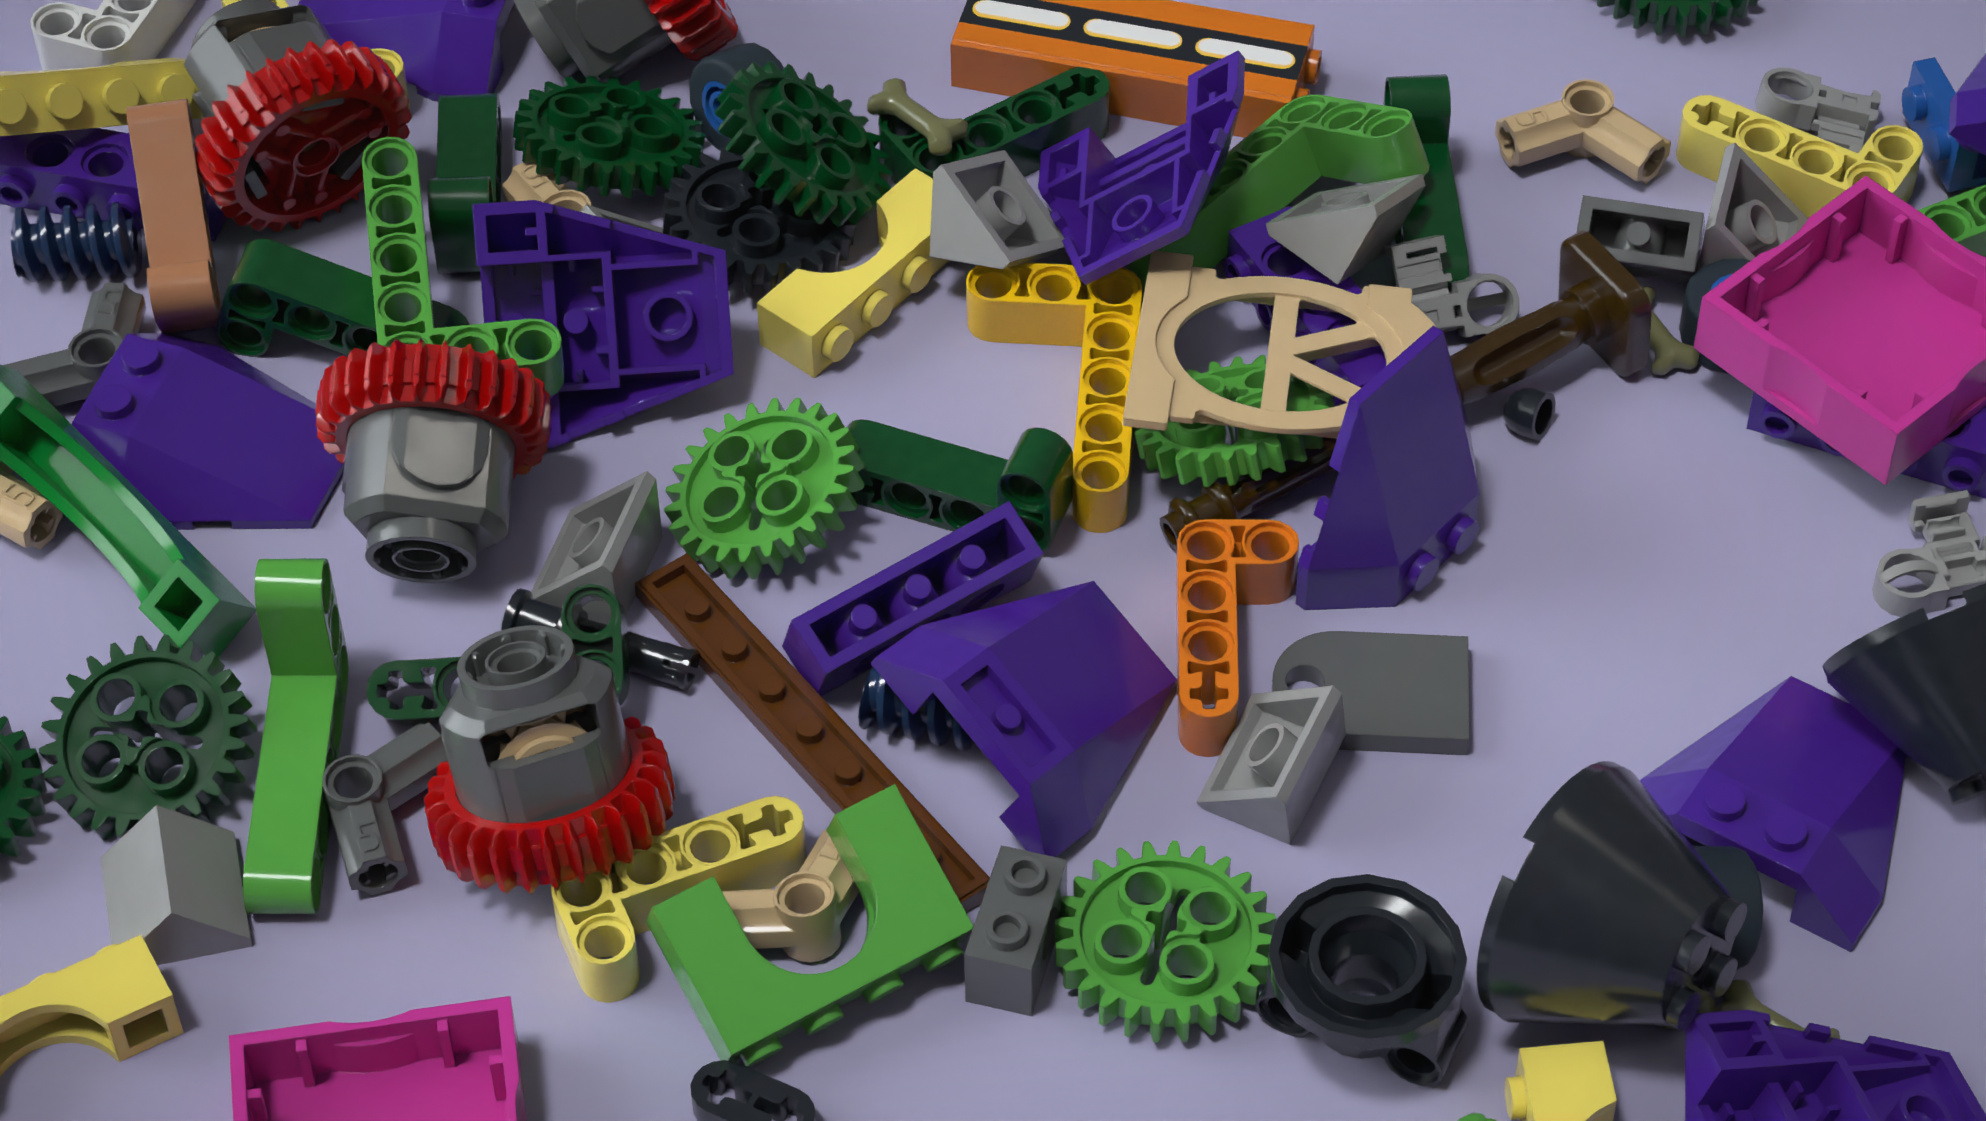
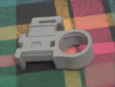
M1775 68L1765 73L1755 100L1756 109L1760 114L1792 127L1809 131L1811 128V130L1818 132L1817 137L1856 153L1860 152L1863 144L1873 134L1881 101V94L1878 91L1873 90L1871 96L1845 92L1822 85V77L1806 74L1792 68ZM1777 94L1788 95L1797 100L1786 99Z
M1434 235L1384 246L1385 255L1391 256L1397 287L1412 289L1411 303L1418 307L1441 331L1458 330L1459 336L1471 337L1489 334L1495 329L1516 320L1519 312V295L1515 286L1507 278L1497 274L1477 273L1463 280L1447 282L1452 281L1451 273H1443L1440 253L1447 252L1444 236ZM1435 247V253L1407 258L1406 254ZM1484 282H1494L1503 291L1501 293L1468 299L1470 292L1477 285ZM1505 304L1502 317L1490 326L1475 323L1469 315L1470 311Z
M1967 490L1913 500L1908 521L1914 533H1923L1927 543L1921 548L1894 550L1887 553L1879 561L1872 591L1874 600L1880 608L1898 617L1905 616L1920 608H1924L1926 614L1945 610L1948 597L1962 595L1963 591L1986 583V536H1983L1979 550L1978 546L1981 539L1967 512L1970 495ZM1904 575H1911L1923 581L1928 589L1919 593H1908L1896 589L1889 582Z

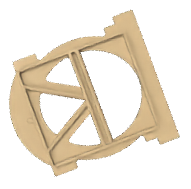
M1154 251L1150 256L1123 414V426L1165 431L1167 430L1168 421L1189 424L1196 422L1239 427L1268 433L1300 434L1337 439L1349 399L1361 387L1307 361L1381 345L1387 366L1430 329L1434 323L1418 307L1411 303L1412 289L1370 284L1363 287L1362 293L1354 294L1327 284L1290 277L1248 276L1220 279L1216 276L1215 269L1193 267V255ZM1229 301L1274 305L1261 408L1244 405L1221 397L1200 385L1183 369L1175 353V340L1180 329L1193 316L1212 306ZM1299 308L1338 312L1356 321V324L1295 337ZM1290 375L1347 403L1321 410L1286 411Z

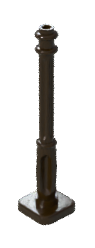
M1582 230L1565 239L1560 247L1558 301L1552 302L1495 329L1450 356L1463 405L1477 402L1492 393L1535 374L1569 352L1577 349L1582 344L1589 345L1620 376L1629 377L1644 369L1649 361L1652 315L1651 303L1644 288L1589 232ZM1322 437L1324 446L1321 449H1305L1307 460L1304 462L1291 459L1284 461L1286 471L1282 473L1267 468L1262 470V478L1258 481L1252 479L1249 474L1240 475L1235 485L1229 486L1227 482L1221 485L1216 481L1209 487L1202 485L1201 496L1189 502L1181 498H1174L1169 502L1168 514L1160 518V527L1165 539L1177 551L1179 532L1185 525L1204 519H1241L1334 469L1329 466L1337 439Z

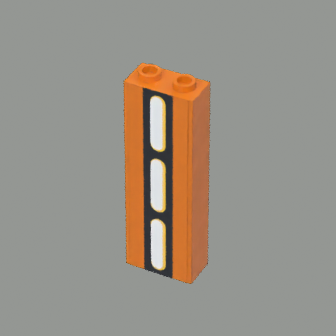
M967 0L950 44L951 86L1011 97L1069 69L1076 67L1095 69L1103 72L1109 80V114L1180 126L1186 123L1188 76L1239 50L1245 57L1244 96L1233 136L1245 138L1290 101L1310 95V89L1305 88L1307 83L1317 84L1322 63V50L1313 49L1315 25L1171 0Z

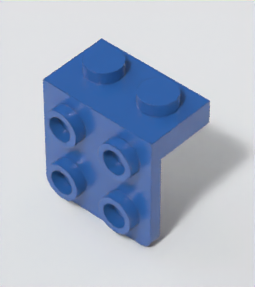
M1933 57L1913 61L1908 87H1905L1902 91V113L1911 129L1922 139L1923 150L1948 192L1986 185V156L1980 152L1973 153L1964 149L1954 137L1949 135L1950 100L1956 92L1938 61Z

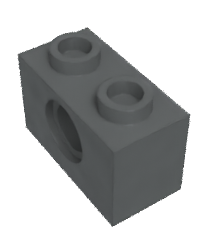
M1583 195L1576 233L1583 230L1593 235L1633 276L1688 284L1689 279L1698 271L1705 230V217L1703 212Z
M1001 845L964 954L965 1002L1032 1016L1055 945V919L1060 918L1062 896H1067V859Z

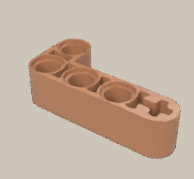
M188 99L126 107L150 268H147V282L155 322L161 333L168 334L216 327L221 311V301L203 185L198 174L195 158L197 147Z

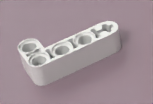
M103 0L97 10L65 2L49 3L42 6L33 13L30 20L42 70L73 69L111 65L116 62L156 59L197 0Z

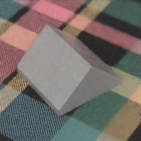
M1736 143L1725 148L1705 228L1698 271L1703 266L1722 259H1746L1751 261L1759 254L1773 249L1790 239L1808 220L1803 212Z
M1005 150L942 164L933 172L929 257L1005 269L1066 251L1062 242L1064 237L1054 224L1049 211Z
M1423 174L1316 192L1267 222L1268 234L1338 285L1385 253L1384 246L1391 245L1425 187Z
M646 471L571 509L531 591L533 599L562 608L568 594L578 586L596 584L607 588L615 595L624 607L627 616L636 596L635 582L644 578L663 537L656 478ZM593 601L582 607L587 612L589 620L605 624L609 623L611 618L609 604L603 601Z
M1334 685L1252 694L1196 803L1210 813L1291 845L1346 735L1342 692Z
M156 805L101 857L111 945L121 944L142 935L157 965L252 947L234 831Z

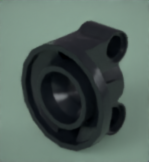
M1363 874L1331 878L1297 895L1276 920L1268 950L1267 982L1255 1004L1257 1013L1262 1020L1272 1028L1292 1036H1304L1312 1032L1320 1037L1328 1047L1344 1056L1358 1059L1384 1058L1389 1068L1395 1074L1410 1083L1420 1086L1439 1084L1469 1023L1468 1017L1461 1007L1467 956L1458 925L1438 900L1405 881ZM1364 992L1375 996H1363L1353 993Z

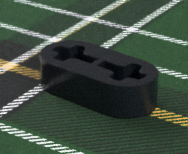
M727 1060L713 1061L701 1067L693 1076L690 1084L693 1114L697 1121H784L788 1115L796 1116L797 1121H816L814 1103L806 1093L736 1062ZM727 1088L735 1091V1099L725 1097L719 1104L711 1103L710 1093L721 1096Z

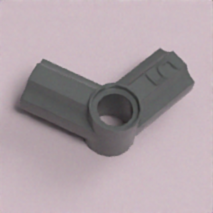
M104 283L99 291L92 292L82 330L72 338L68 349L3 366L17 370L53 406L78 400L85 402L127 334L140 333L146 311L143 294L129 289L125 283Z
M420 722L368 756L354 754L338 758L326 768L323 774V789L330 821L336 833L351 890H362L369 895L393 890L395 884L408 875L407 865L391 811L427 789V782L433 776H437V766L441 762L448 761L442 736L429 722L425 725Z

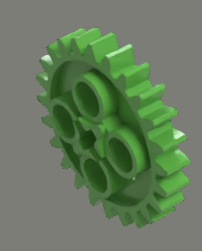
M1260 355L1252 364H1244L1239 356L1235 357L1231 365L1222 368L1219 363L1213 361L1209 364L1208 372L1200 373L1192 369L1186 370L1190 377L1209 391L1231 401L1237 397L1235 399L1237 403L1261 408L1267 362L1265 355ZM1290 375L1286 411H1313L1335 407L1333 395ZM1168 421L1167 430L1165 431L1134 427L1140 459H1145L1147 469L1149 471L1159 469L1162 479L1178 474L1180 484L1182 485L1191 482L1197 477H1202L1203 486L1209 487L1217 478L1226 477L1227 483L1231 486L1237 483L1240 475L1249 474L1252 479L1258 481L1262 478V470L1271 468L1282 473L1286 471L1284 461L1291 459L1304 462L1307 460L1305 449H1321L1324 446L1322 437L1268 433L1239 427L1238 440L1232 444L1235 440V427L1196 422L1189 424Z
M772 398L764 413H759L755 405L750 403L747 406L745 418L737 421L730 413L725 414V429L721 432L706 427L703 433L708 442L704 447L688 445L685 448L692 462L691 464L675 465L672 470L680 482L667 486L665 489L673 503L666 506L664 512L672 522L669 529L681 548L695 562L700 561L708 573L711 574L720 567L728 579H733L742 566L751 580L756 579L763 564L768 563L776 575L780 574L783 569L784 558L791 555L798 563H805L806 555L804 548L809 544L821 549L827 547L826 540L822 535L826 529L844 530L845 525L838 516V513L857 509L858 505L851 493L863 489L865 485L858 474V471L865 468V463L858 453L860 448L848 427L845 428L836 413L827 415L822 404L818 402L807 410L801 398H795L786 411L778 398Z
M1174 840L1170 843L1166 855H1157L1152 844L1149 841H1145L1142 846L1141 858L1133 859L1126 850L1120 847L1116 849V866L1114 868L1098 859L1094 860L1092 880L1081 876L1074 878L1073 896H1062L1060 918L1055 919L1056 966L1063 967L1064 988H1078V1007L1081 1010L1100 1003L1099 1024L1102 1026L1110 1023L1117 1016L1125 1018L1124 1036L1131 1037L1139 1026L1144 1024L1150 1026L1153 1042L1160 1041L1165 1027H1174L1182 1042H1185L1189 1039L1190 1024L1199 1023L1208 1034H1216V1019L1219 1013L1235 1023L1240 1020L1241 1001L1255 1005L1259 997L1260 984H1266L1268 950L1276 923L1275 914L1266 912V892L1258 891L1251 893V873L1244 872L1230 878L1231 858L1225 856L1211 866L1205 863L1206 847L1202 845L1193 852L1190 858L1182 857L1179 843ZM1180 896H1187L1177 912V930H1171L1168 933L1172 919V910L1177 899ZM1146 902V903H1152V904H1150V905H1142V904H1137V903ZM1211 922V923H1216V924H1215V925H1205V924H1202V923ZM1163 947L1156 977L1152 984L1144 985L1154 968V949L1160 950ZM1115 955H1127V956H1130V957H1128V958H1116V957H1113V956H1115ZM1190 975L1196 978L1184 979L1177 976Z

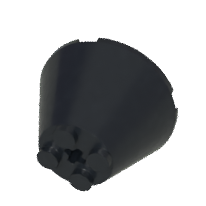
M1986 583L1962 592L1967 602L1964 606L1929 620L1924 608H1920L1855 640L1832 655L1822 666L1827 677V683L1947 792L1952 805L1966 802L1986 793Z
M1610 761L1597 762L1582 769L1562 785L1550 798L1524 834L1523 838L1533 842L1534 845L1515 881L1502 875L1486 917L1478 951L1477 988L1481 1003L1484 1008L1496 1013L1502 1020L1511 1023L1672 1026L1683 1031L1691 1024L1698 1008L1705 1001L1709 993L1716 997H1721L1732 983L1738 964L1737 960L1729 956L1734 939L1745 921L1747 906L1745 903L1732 897L1631 770Z

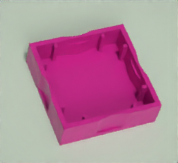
M1864 176L1810 216L1802 228L1790 239L1773 249L1759 254L1702 297L1694 349L1881 483L1887 485L1986 406V257L1960 245L1942 231L1933 220L1869 177Z
M511 996L413 1009L396 1016L369 1022L340 1023L328 1021L229 1035L233 1121H527L519 1041Z

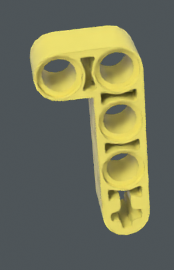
M1700 95L1690 99L1683 108L1676 156L1682 167L1717 182L1725 148L1736 143L1803 214L1809 218L1864 176L1869 177L1907 203L1915 188L1924 146L1919 135L1911 129L1899 125H1887L1878 128L1870 136L1860 152L1856 153L1723 98L1712 95Z
M764 797L664 831L660 836H652V846L648 850L633 849V861L630 864L616 861L611 864L608 876L597 871L586 875L584 885L577 879L561 882L558 891L551 885L558 936L580 987L585 994L595 1001L611 1003L621 1001L630 996L638 987L641 976L635 935L650 930L646 920L653 906L714 876L722 891L756 890L776 887L785 877L799 872L807 859L804 818L799 806L785 797ZM609 956H612V957H613V958H609V959H601V958H603V957H609Z

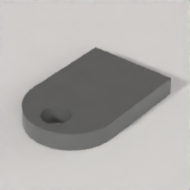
M1325 631L1297 640L1277 660L1273 671L1272 692L1290 690L1288 686L1298 681L1312 682L1318 687L1334 685L1342 692L1346 735L1338 750L1468 755V636Z

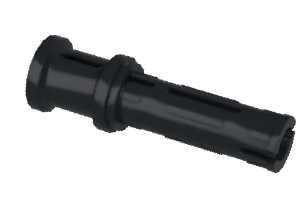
M517 589L507 605L501 630L519 626L540 625L562 631V608L533 599V594L529 590ZM583 609L579 612L578 625L583 632H600L608 625L589 620L587 612ZM628 631L629 671L678 686L682 690L690 688L696 675L672 668L671 663L677 662L698 668L700 652L693 648L687 649Z

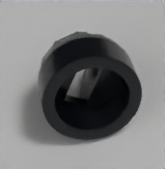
M1523 388L1515 391L1505 401L1503 419L1509 429L1518 435L1537 441L1541 440L1548 432L1554 418L1555 397L1550 392L1536 388Z

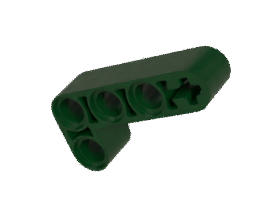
M1076 67L1058 74L964 118L968 123L966 137L953 142L952 151L943 156H936L930 153L926 137L898 117L879 115L878 126L879 136L881 137L879 148L889 154L890 157L884 166L893 172L890 179L897 184L915 168L933 178V172L942 164L1005 150L1025 177L1040 170L1041 151L1088 127L1094 131L1100 140L1106 136L1109 131V80L1100 70Z
M1446 74L1387 77L1383 105L1403 108L1411 112L1430 164L1429 171L1424 176L1425 187L1395 236V243L1398 244L1434 235L1444 236L1447 252L1440 253L1443 273H1451L1452 281L1447 282L1466 279L1469 277L1468 254L1448 146L1451 117L1448 76ZM1435 247L1406 255L1407 258L1435 253Z
M498 93L439 96L436 178H429L427 186L429 222L439 275L480 272V266H477L472 204L501 202L502 117Z
M255 239L246 246L226 289L216 328L217 337L228 350L238 355L258 357L265 354L276 329L345 355H349L350 351L354 348L367 351L372 343H378L372 277L277 241ZM432 300L435 328L470 325L467 318L460 311Z
M854 420L847 426L860 448L858 453L865 463V468L858 471L865 484L864 488L851 493L855 502L859 505L953 532L1010 501L1042 552H1045L1049 549L1073 499L1072 448L1059 434L1045 428L1035 427L1024 431L1008 460L871 420Z
M586 584L578 586L568 594L563 602L561 613L562 631L571 638L576 655L611 668L621 706L628 696L630 686L628 631L625 609L615 595L601 585ZM593 601H603L609 604L611 618L603 630L596 633H586L580 630L578 615L583 606ZM460 657L395 660L383 663L373 671L368 679L366 693L369 704L376 713L395 724L406 726L417 725L420 722L424 725L428 722L430 724H440L439 719L451 699V686L455 679L458 678L457 664ZM435 674L432 684L430 680V675ZM403 678V681L413 688L432 689L438 707L432 709L434 705L433 700L425 695L405 697L403 708L399 709L397 704L386 698L387 691L398 689L399 679Z

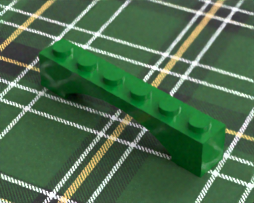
M0 365V460L45 496L95 544L123 576L141 602L138 609L164 635H169L178 645L179 650L191 640L201 649L203 655L213 652L219 657L254 615L256 607L17 370Z

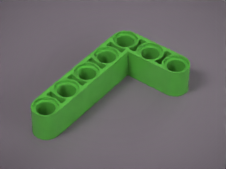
M1307 95L1290 101L1228 151L1226 161L1189 234L1156 251L1193 255V267L1212 269L1228 254V234L1230 230L1283 209L1321 176L1362 184L1423 174L1424 177L1429 171L1430 164L1411 112L1403 108L1324 95ZM1151 253L1126 265L1127 269L1134 272L1141 280L1142 302Z
M384 137L370 143L363 152L362 170L378 344L389 347L395 339L400 340L404 344H417L420 338H422L426 344L442 345L446 339L448 346L464 348L471 344L473 350L480 353L494 350L498 360L513 358L517 362L518 368H529L533 372L534 378H539L544 382L545 390L550 394V397L559 392L564 384L565 377L562 340L558 329L552 323L542 319H521L435 328L417 154L414 147L408 141L399 137Z
M259 559L255 570V605L271 672V682L244 864V905L247 914H317L321 900L331 822L323 789V774L326 768L339 758L348 689L349 666L347 646L328 559Z

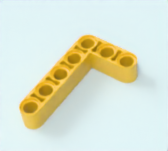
M1023 263L1005 269L976 265L969 271L966 278L967 325L973 336L983 341L995 343L1082 347L1073 450L1072 515L1078 526L1089 532L1106 533L1119 528L1126 521L1129 506L1134 427L1123 426V414L1142 309L1141 280L1134 272L1125 268H1119L1085 285L1078 277L1074 266L1068 264Z

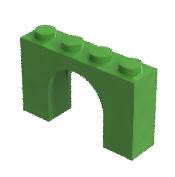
M895 784L835 814L826 830L860 891L867 914L866 935L862 948L854 958L841 967L824 973L801 974L779 968L763 958L746 937L714 876L651 908L646 923L720 1061L735 1062L742 1059L746 1067L754 1066L783 1049L779 1038L800 1027H803L807 1036L815 1034L844 1017L840 1006L861 995L864 996L868 1004L874 1003L901 988L904 983L900 975L923 964L926 971L930 973L964 954L959 944L966 940L974 926Z

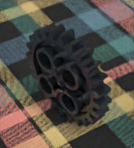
M725 147L720 149V159L718 161L708 155L701 154L699 155L698 168L684 164L682 166L681 178H671L669 193L664 195L663 234L726 250L728 286L734 281L742 282L744 294L749 295L754 289L755 284L764 285L766 292L769 293L796 269L820 273L822 271L825 273L837 272L838 262L847 261L849 258L850 245L854 243L856 225L847 220L841 227H837L829 216L821 225L816 222L811 211L808 209L801 217L797 216L793 203L787 199L778 205L774 199L775 191L769 186L764 189H758L755 186L758 176L754 171H741L738 167L744 161L743 157L727 152Z

